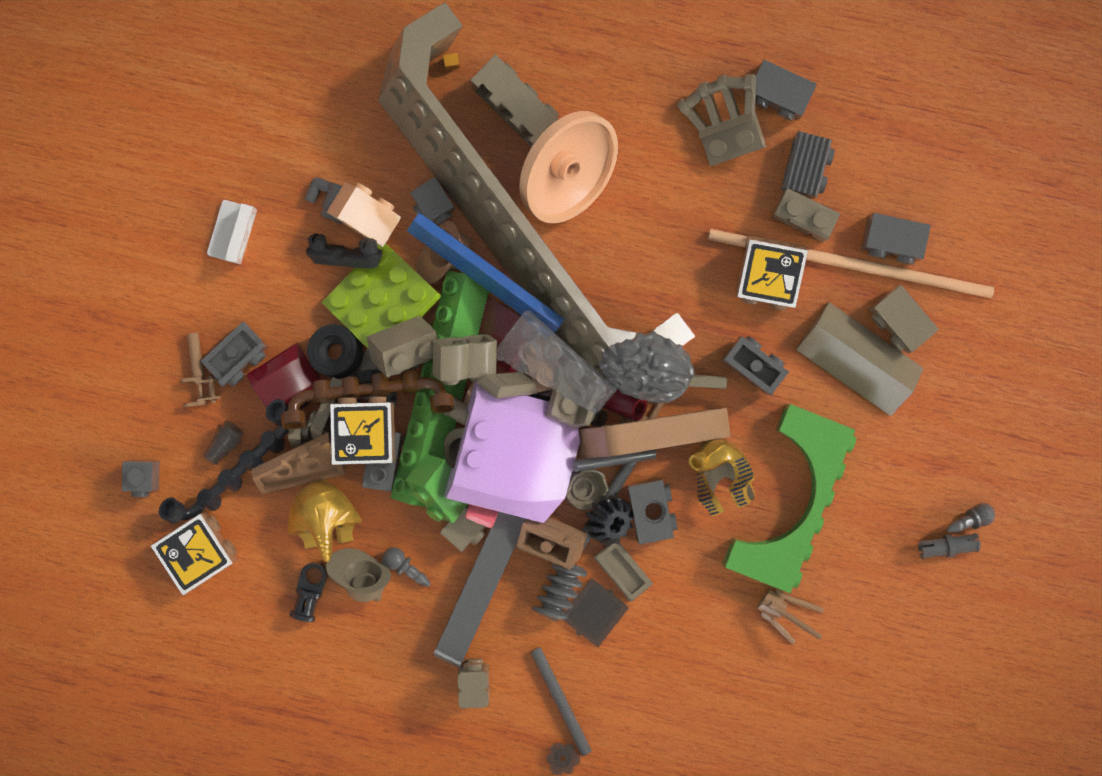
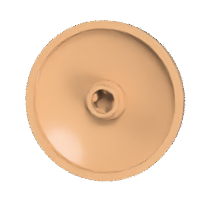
M577 111L558 119L541 134L529 151L520 176V197L523 205L532 215L547 223L564 222L579 215L597 199L607 185L617 160L618 140L613 126L594 112Z

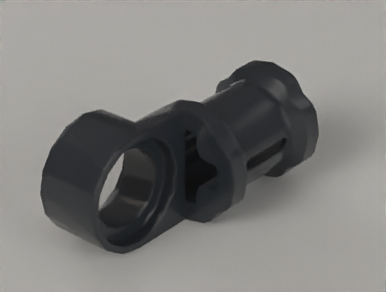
M313 561L302 569L296 588L298 595L294 610H291L289 613L290 617L304 622L315 621L316 617L313 614L317 599L321 598L325 582L328 579V573L324 564ZM315 567L321 571L322 579L320 582L312 583L307 579L306 573L309 568Z

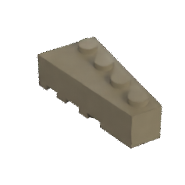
M496 54L471 79L473 91L531 147L541 134L558 120L559 114L548 103L544 105L537 98V92L528 83L524 84L517 77L514 69L506 62L504 63Z

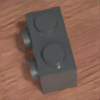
M743 336L738 337L721 361L764 394L772 395L789 373V371L783 368L785 363L772 353L768 356L760 350L762 345L752 337L747 336L746 339Z

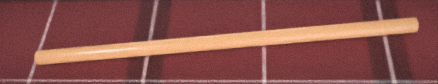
M710 229L708 240L745 248L747 236ZM807 249V261L992 298L994 294V287Z

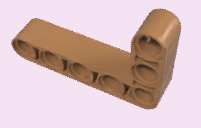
M727 407L637 422L579 428L580 444L576 459L610 457L731 437Z

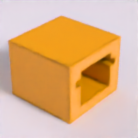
M457 53L443 55L445 69L460 67Z

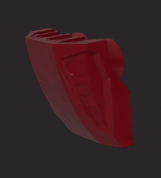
M299 343L290 346L246 374L251 386L266 409L276 399H281L288 404L297 393L312 390V383L321 380L302 351ZM312 402L303 403L300 406L299 410L305 408Z

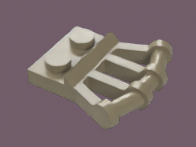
M723 74L718 76L716 81L710 83L704 81L699 83L698 88L686 99L682 98L676 103L680 111L698 129L699 138L702 140L710 166L767 147L755 112L756 76L754 74H746L745 77H732ZM732 88L745 89V112L742 115L740 114ZM720 91L723 93L731 118L723 122L713 95ZM702 99H704L712 126H708L693 108Z

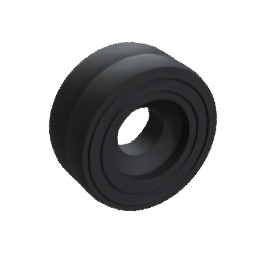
M330 324L319 328L311 336L307 347V355L310 364L317 372L328 378L342 379L350 376L359 368L363 359V346L361 341L348 328L338 324ZM334 344H340L342 346L341 356L337 359H330L328 355L329 348Z

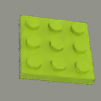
M386 243L383 247L377 245L383 252L377 267L371 269L354 268L322 301V304L368 349L367 336L420 315L422 317L441 297L433 287Z

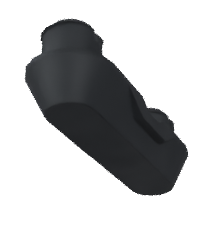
M315 233L307 239L309 247L306 249V254L315 264L371 269L379 265L383 254L382 250L377 246V240L373 238L361 239L358 243L359 247L355 249H347L343 245L327 244L326 236L323 234Z

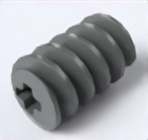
M576 563L570 570L557 564H551V567L557 573L556 575H546V578L552 584L541 586L547 595H537V599L542 603V607L533 606V611L555 621L568 618V614L563 608L572 609L573 603L568 598H577L578 593L572 587H582L583 583L577 576L586 577L588 573Z

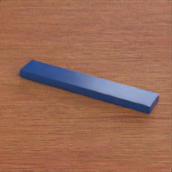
M418 213L407 232L550 337L561 326L564 319L423 214Z

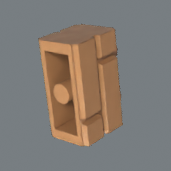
M551 518L547 519L544 523L527 519L521 527L516 547L570 570L582 555L587 532Z

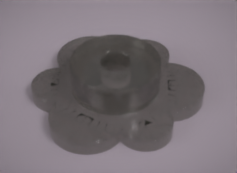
M554 743L551 747V753L547 755L546 760L551 764L550 769L553 774L560 775L563 772L571 774L574 770L573 766H577L580 763V756L577 752H574L572 744L564 746L562 743Z

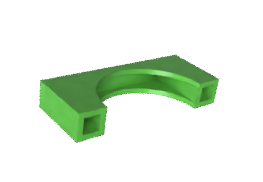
M786 404L775 431L782 433L792 440L807 460L812 481L808 506L799 521L790 530L776 538L759 542H748L732 538L722 565L727 569L791 593L792 588H797L800 584L803 574L800 572L803 561H808L812 554L813 545L810 544L814 533L819 534L823 526L824 518L821 515L825 506L829 507L835 495V491L832 490L835 480H840L844 473L846 464L842 462L846 452L851 453L856 437L853 436L855 429L792 404Z

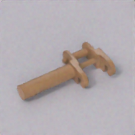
M199 333L187 334L193 377L180 379V383L195 382L198 386L199 398L197 402L184 403L183 407L206 405L207 400L216 403V399H220V396H216L214 382L218 381V379H213L211 375L208 376L207 380H204ZM202 383H208L210 397L203 398Z

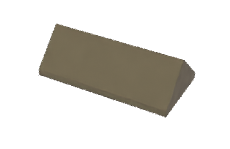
M830 302L824 307L795 349L889 416L914 392L924 369Z

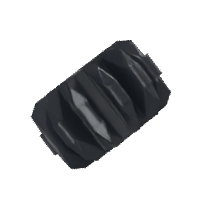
M611 494L609 497L600 496L598 504L591 502L593 509L585 513L589 519L584 523L586 529L589 530L588 534H590L591 538L608 546L611 543L619 545L621 537L628 538L627 530L634 527L630 522L634 515L630 510L631 506L628 502Z

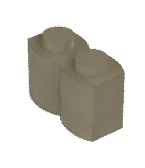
M484 334L433 340V376L443 384L455 385L459 383V380L469 378L471 381L477 382L485 375L496 374L497 340L490 335Z

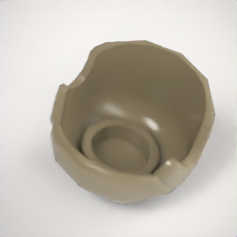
M596 469L577 472L573 470L566 493L568 503L582 511L592 510L591 502L598 504L600 496H606L608 492L606 476Z

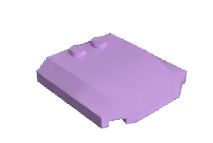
M474 382L467 408L469 414L455 467L454 469L451 468L444 497L544 523L566 497L573 470L572 462L576 459L580 444L578 428H572L545 416L549 405L548 401L526 395L496 399L480 387L477 382Z

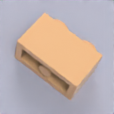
M358 182L355 186L344 183L327 213L363 237L377 240V245L383 247L401 218L393 212L395 206L382 198H379L378 201L370 196L372 191Z

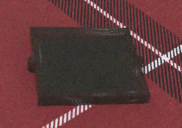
M591 577L577 598L573 600L572 609H566L565 612L568 614V618L564 621L576 630L577 635L580 636L582 634L595 646L599 647L629 609V606L613 595L612 589L607 590Z

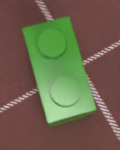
M425 454L406 478L405 482L412 489V496L425 505L427 508L426 513L429 517L438 522L444 520L454 523L468 504L444 497L451 467L445 459Z

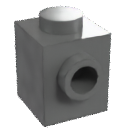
M435 177L411 192L417 203L413 207L417 215L418 213L423 214L433 223L436 222L438 226L453 217L451 212L455 208Z
M123 461L122 491H131V497H149V492L159 490L160 461Z

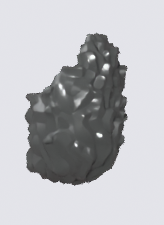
M656 331L648 334L639 332L636 333L635 338L632 340L625 339L622 343L617 342L610 345V348H605L602 353L603 360L599 362V368L602 369L606 382L612 384L613 388L619 389L623 394L631 395L636 399L647 400L651 403H669L677 399L687 390L691 382L690 380L694 377V367L691 364V358L683 349V346L681 344L676 345L670 338H665L657 334Z

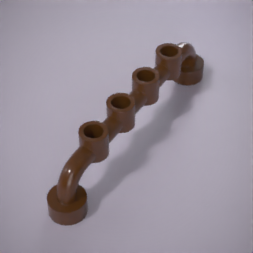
M415 370L403 371L401 373V380L389 381V377H386L383 373L371 376L372 383L360 384V379L357 377H346L342 379V386L330 387V382L327 380H317L312 383V390L299 392L291 398L287 411L281 414L282 428L288 430L305 427V412L300 411L299 408L303 403L312 401L315 403H327L331 399L338 398L358 399L366 395L383 397L393 392L416 393L420 389H431L435 393V395L430 397L431 411L434 413H447L454 410V397L446 392L444 385L439 380L432 377L419 378V373Z

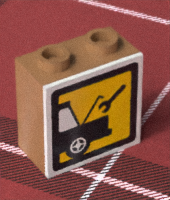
M747 235L736 287L737 297H740L742 302L749 304H758L759 301L770 303V307L787 310V306L795 308L808 253L807 248L804 245Z
M368 397V403L357 404L356 398H338L339 404H330L332 465L395 462L394 403H386V397Z
M207 512L199 514L151 546L182 595L190 592L238 561L235 557L237 554L236 548L229 539L224 540L219 532L221 530L219 522L213 515L209 516Z

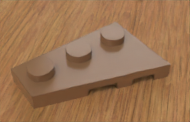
M329 433L252 469V479L261 494L346 474L345 464L332 465L331 437Z

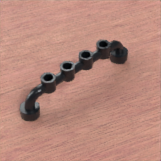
M276 399L268 405L266 409L267 419L279 426L274 431L269 430L263 433L260 443L252 451H244L239 457V463L231 470H223L218 476V482L209 490H201L197 495V501L193 505L185 508L182 502L170 497L161 503L159 516L163 520L174 524L180 520L194 518L205 509L210 511L217 510L221 505L220 495L226 489L231 492L238 491L243 483L241 476L247 470L252 472L253 468L263 464L264 460L262 457L269 450L273 453H279L283 450L285 446L283 437L286 436L289 430L282 428L281 414L287 411L288 404L281 399Z

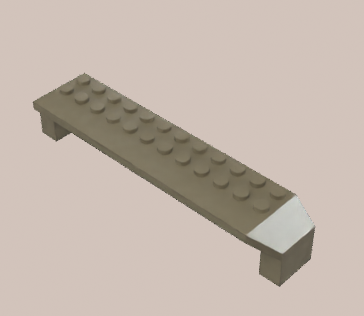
M445 2L403 28L390 51L378 101L510 278L563 317V323L553 335L559 336L561 346L573 362L589 370L598 369L599 362L603 360L602 353L605 348H610V345L617 342L622 343L625 339L632 340L635 338L636 333L606 326L426 85L429 62L449 49L463 27ZM678 313L652 330L665 338H670L676 345L681 344L682 346L695 337Z

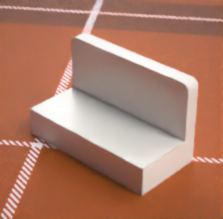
M223 200L207 254L241 265L257 209L246 204Z

